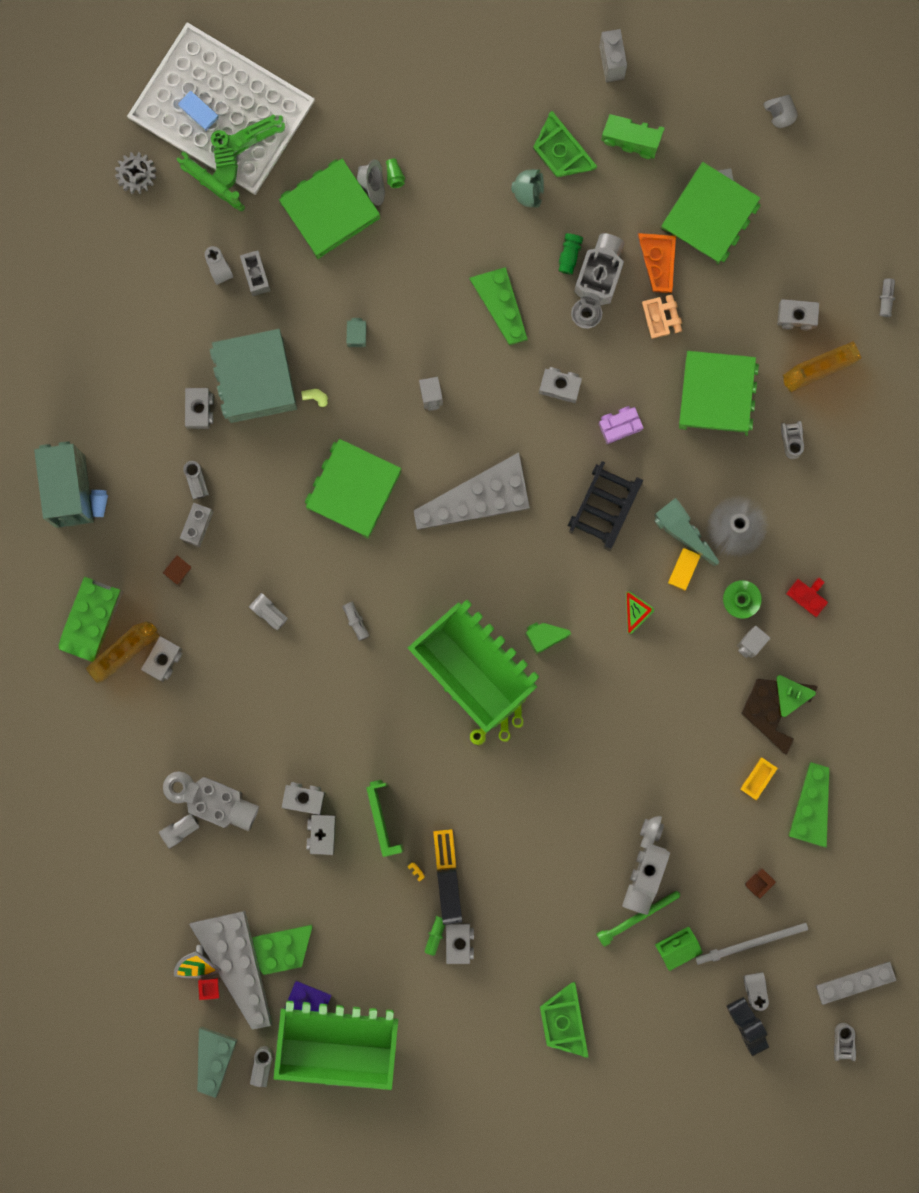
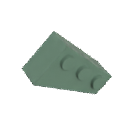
M204 1027L199 1028L198 1092L215 1098L218 1096L238 1039Z

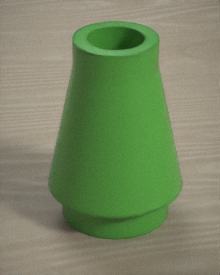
M397 159L387 160V184L391 188L402 187L405 184V176L397 163Z

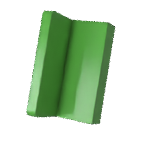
M690 927L655 944L669 971L703 953Z

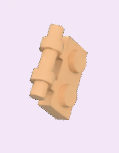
M673 295L666 296L667 303L662 304L660 297L641 303L651 339L670 335L669 327L671 326L674 327L675 333L682 332V320L678 316L676 309L678 306L677 302L674 301ZM669 310L671 320H666L664 311Z

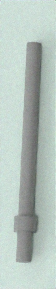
M806 923L799 924L721 950L709 951L710 953L695 957L697 965L709 961L715 962L721 960V957L807 931L808 926Z

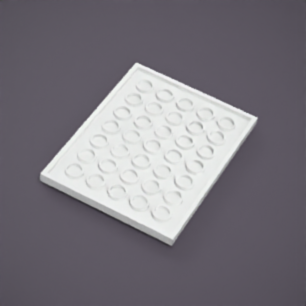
M187 22L127 117L216 171L215 149L211 142V135L215 131L222 130L228 135H233L250 125L270 117L272 114L275 115L276 121L282 115L283 122L285 123V130L282 133H276L253 144L236 157L238 170L235 183L256 195L314 104L315 99ZM190 91L219 116L207 131L178 106V103Z

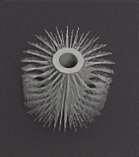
M737 498L731 505L730 503L727 505L719 504L715 508V512H712L715 515L712 514L710 516L712 517L710 520H713V522L711 521L708 524L712 523L713 525L708 527L716 528L708 530L713 532L714 539L712 540L716 543L719 542L717 545L719 546L728 537L729 539L724 546L725 548L728 544L726 548L728 554L732 550V555L736 549L738 552L741 548L743 550L740 555L747 548H752L753 551V549L758 548L757 546L761 544L760 539L763 540L762 538L765 536V534L761 536L757 532L766 529L757 526L769 525L763 524L764 515L761 518L759 512H755L756 509L748 516L746 515L749 510L747 506L750 500L747 502L745 499L739 507L735 505L738 500ZM720 512L723 513V512H724V513H725V514H724L725 516L723 517V516H721V515L718 514V513H720Z

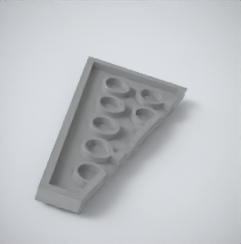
M519 452L415 509L414 516L417 530L530 509Z
M246 911L190 923V927L211 962L221 969L218 974L251 1029L271 1026L272 1020Z

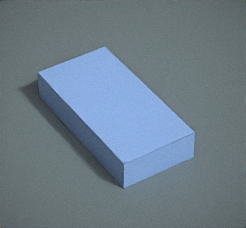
M192 91L178 103V106L205 131L219 118Z

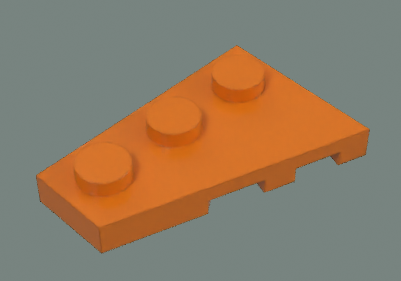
M638 233L652 291L672 293L676 236Z

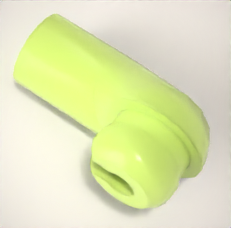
M319 389L301 391L303 400L314 399L318 401V406L325 407L328 404V396Z

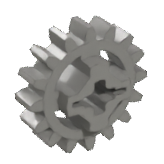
M130 152L129 158L124 155L123 162L118 160L120 167H115L116 172H118L115 177L119 180V186H123L124 191L130 189L131 194H134L135 190L141 194V189L143 188L148 191L147 185L153 186L154 184L151 179H156V175L153 174L156 172V168L151 167L154 164L153 161H148L147 155L142 158L140 152L137 153V156ZM142 163L146 165L148 171L142 169ZM136 170H138L139 173H136V175L133 176L132 173H135ZM124 175L129 177L130 183L124 179Z

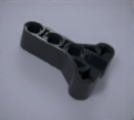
M744 997L726 1005L751 1056L770 1048L765 1038L768 1034L762 1022L753 1014Z

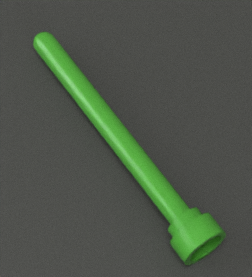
M675 891L651 905L648 915L638 913L609 931L602 930L596 935L603 947L609 945L614 936L680 898V893Z

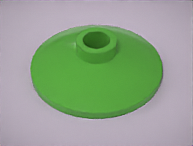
M745 580L735 581L730 584L723 595V604L727 612L740 619L753 616L759 610L762 602L761 593L757 586ZM739 597H744L745 602L743 604L738 602Z

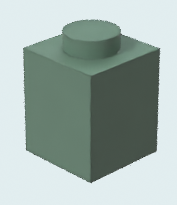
M352 318L351 321H347V347H366V321H363L362 318Z

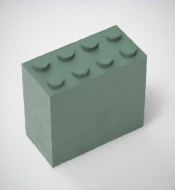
M280 329L212 342L213 348L210 349V355L217 366L213 367L217 382H220L217 389L221 401H224V404H221V409L225 419L228 418L230 423L297 410Z
M70 442L58 443L59 446L53 447L50 444L40 445L39 449H34L43 519L56 528L94 523L85 455L74 444H70Z

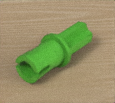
M438 916L435 917L431 933H428L430 936L424 951L432 956L436 954L440 939H443L442 933L445 928L442 918Z

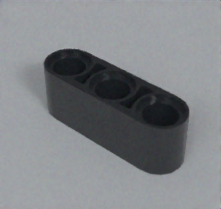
M456 868L437 870L443 925L463 923Z

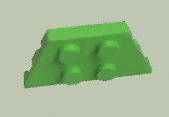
M551 111L533 146L534 151L556 178L597 169V165L554 112Z
M312 925L252 937L259 970L262 974L266 975L302 967L313 928Z
M571 982L540 1006L546 1044L555 1049L574 1053L582 1057H589L575 982Z

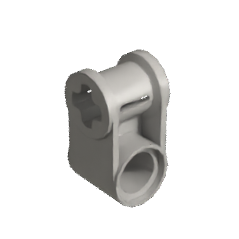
M215 246L207 248L205 259L215 284L218 285L233 278L230 267L220 249ZM211 253H214V255H216V260H213V258H211Z
M797 421L796 424L787 425L781 423L785 454L790 459H797L804 450L801 421ZM790 446H797L799 448V452H791Z
M764 973L744 975L745 989L751 1008L757 1011L765 1010L769 1005ZM758 996L759 999H763V1003H761L760 1005L761 1007L754 1004V1001H757Z
M840 1023L835 1028V1061H839V1059L856 1060L855 1031L847 1023ZM844 1028L849 1029L847 1037H841L840 1035L841 1030Z

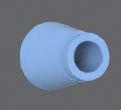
M91 490L89 496L93 517H104L108 500L107 490Z

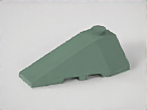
M676 498L654 515L656 518L654 521L660 529L663 528L668 534L695 553L701 555L703 559L713 566L719 563L709 545L705 541L700 540L699 530L694 525L691 526L689 524L691 518Z

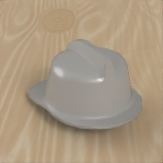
M374 159L368 165L358 167L357 181L363 190L368 193L371 202L379 206L384 201L385 190L382 166L378 160Z

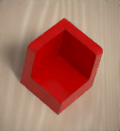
M220 978L198 980L199 1000L220 998Z

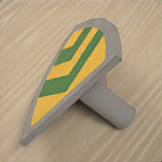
M197 945L195 952L184 956L177 962L174 968V977L201 978L216 974L221 969L203 956L204 948L202 945Z

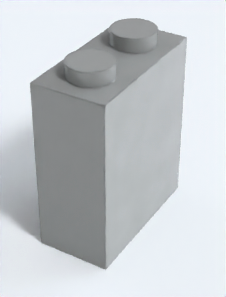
M621 29L602 32L599 48L605 81L624 80L627 62Z

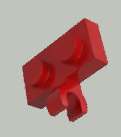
M817 578L811 587L797 579L786 593L787 596L814 617H817L828 603L817 594V591L825 583L821 578Z

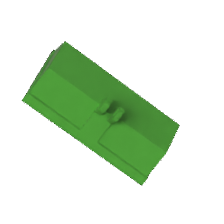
M465 600L462 605L458 602L415 640L408 649L444 687L443 690L448 692L452 699L456 700L484 732L487 733L520 707L525 699L537 688L535 682L539 675L533 672L528 677L524 673V669L528 666L525 660L520 661L517 665L512 660L517 652L513 648L505 652L501 648L505 639L499 636L494 640L490 636L494 627L488 624L483 629L479 624L483 618L482 614L477 612L472 617L468 613V609L472 604L469 600Z
M286 1001V1009L281 1008L274 1080L392 1090L398 1019L394 1018V1010H386V1018L377 1017V1009L375 1008L369 1009V1016H361L360 1007H353L352 1015L344 1014V1006L342 1005L336 1006V1013H328L327 1004H320L319 1012L310 1011L311 1003L303 1002L302 1010H294V1002Z

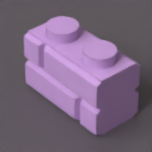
M629 406L620 409L619 414L612 416V413L602 416V420L598 423L606 444L643 430V425L635 407L630 409Z

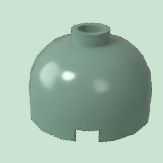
M540 169L525 170L519 173L515 182H512V193H515V198L523 206L538 208L542 203L539 195L540 192L544 193L543 174L539 173Z

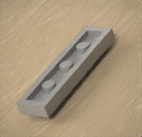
M886 962L815 986L821 1004L824 1005L894 982L896 978L891 963Z

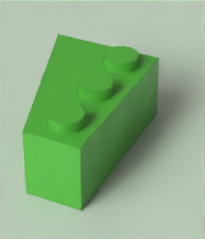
M610 114L601 140L608 146L614 147L616 145L622 147V150L625 152H636L642 158L654 159L665 128L660 126L658 130L649 128L648 123L643 122L642 125L633 123L632 119Z

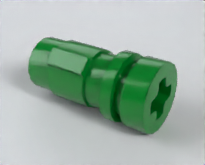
M570 233L565 234L564 249L561 252L558 263L560 264L559 272L573 275L578 251H581L580 245L583 243V237Z

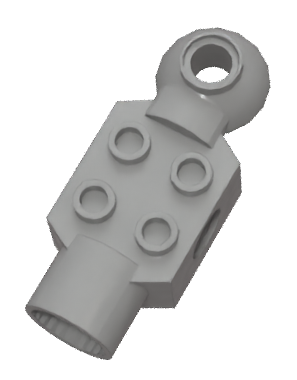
M606 233L600 234L595 249L588 250L574 291L581 299L574 304L571 311L573 321L581 328L589 329L599 324L603 313L601 305L611 303L624 264L620 255L625 242L617 236ZM585 311L589 312L591 317L585 318L582 316V313Z
M178 771L168 775L163 783V792L168 800L178 804L187 802L188 813L223 828H227L232 824L250 831L259 810V806L243 800L240 791L207 777H203L194 783L191 776L185 772ZM176 782H180L183 785V790L180 793H176L173 789Z
M656 816L649 820L645 818L640 832V835L643 836L640 847H643L644 850L639 851L636 860L639 865L637 870L633 869L630 877L633 883L632 885L629 884L622 907L648 915L651 904L657 894L670 852L666 851L667 849L653 845L654 841H659L664 828V824H661L662 816ZM647 865H651L653 872L647 876L644 873V868Z

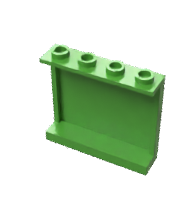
M343 159L332 161L328 168L323 171L318 170L312 175L311 179L301 181L297 184V188L284 192L279 199L281 206L284 207L312 249L317 260L380 219L379 212Z
M702 162L662 224L661 229L675 235L716 261V264L719 265L721 261L725 262L730 255L728 250L731 245L735 247L739 241L740 236L738 234L741 229L746 230L751 222L748 219L752 213L756 214L761 206L759 204L760 197Z
M687 351L679 429L687 430V427L745 432V436H748V430L753 428V419H750V412H754L755 400H752V393H756L757 382H753L754 375H758L759 364L755 363L756 357Z
M339 439L337 443H333L330 449L332 453L330 459H326L321 469L324 471L321 477L317 476L313 486L315 489L313 493H309L305 500V504H307L306 509L314 511L369 539L402 469Z
M378 780L370 782V787H366L382 856L386 857L402 853L404 848L403 844L390 846L377 789L389 786L388 783Z

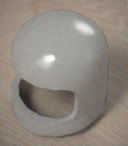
M790 95L771 99L763 104L765 110L771 112L773 116L771 122L775 127L784 128L790 126L798 117L796 107Z

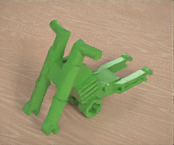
M272 114L270 117L250 125L233 135H228L222 130L215 131L211 135L216 162V171L213 175L190 159L185 152H181L185 158L181 160L178 157L177 161L181 169L197 179L202 186L207 187L235 209L243 211L245 206L239 200V193L237 191L233 193L229 191V188L236 182L238 170L236 157L253 144L276 133H282L285 130L283 117L280 115L279 120L276 121L275 115Z

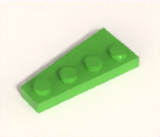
M506 267L470 277L469 280L495 320L507 343L513 345L526 341V332Z
M812 762L809 763L789 832V837L826 848L829 767Z

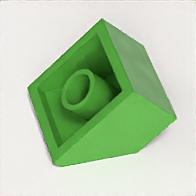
M536 622L527 627L528 631L525 634L537 655L570 637L571 632L570 630L546 623L539 625Z

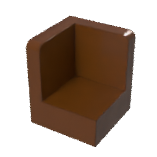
M177 555L163 571V574L180 587L184 582L183 578L191 570V566Z
M760 868L745 883V886L760 899L776 881L765 870Z

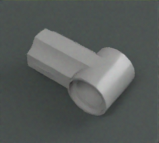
M195 461L187 462L184 465L183 471L186 475L193 500L208 496L209 493L201 466ZM191 465H196L198 468L197 473L194 475H189L188 468Z
M262 593L249 606L252 611L260 618H264L277 631L288 620Z
M189 814L177 823L167 826L159 834L168 849L183 841L184 837L200 828L195 817Z
M267 1046L260 1047L254 1056L250 1084L257 1087H267L273 1051ZM266 1052L269 1055V1059L266 1061L261 1060L259 1053Z

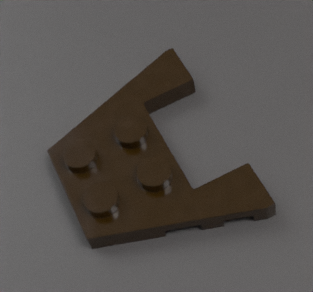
M757 679L741 714L783 754L787 755L794 739L776 731L782 717L777 681ZM801 684L815 692L818 687L816 685Z

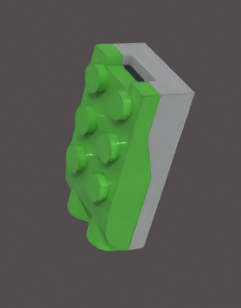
M84 576L61 635L59 650L96 663L123 591Z

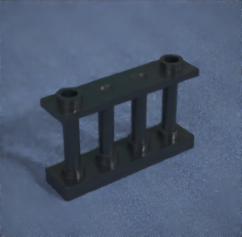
M601 461L600 465L596 464L592 472L594 479L576 517L572 516L567 526L571 527L570 533H573L574 529L578 528L603 540L602 542L605 543L604 549L611 551L643 480L636 477L635 481L625 480L604 470L605 462ZM601 476L627 488L626 491L629 492L627 498L623 497L621 499L595 487L598 477ZM592 493L618 505V508L621 509L619 516H613L587 504L590 494ZM583 510L610 522V525L613 526L611 533H604L579 521Z

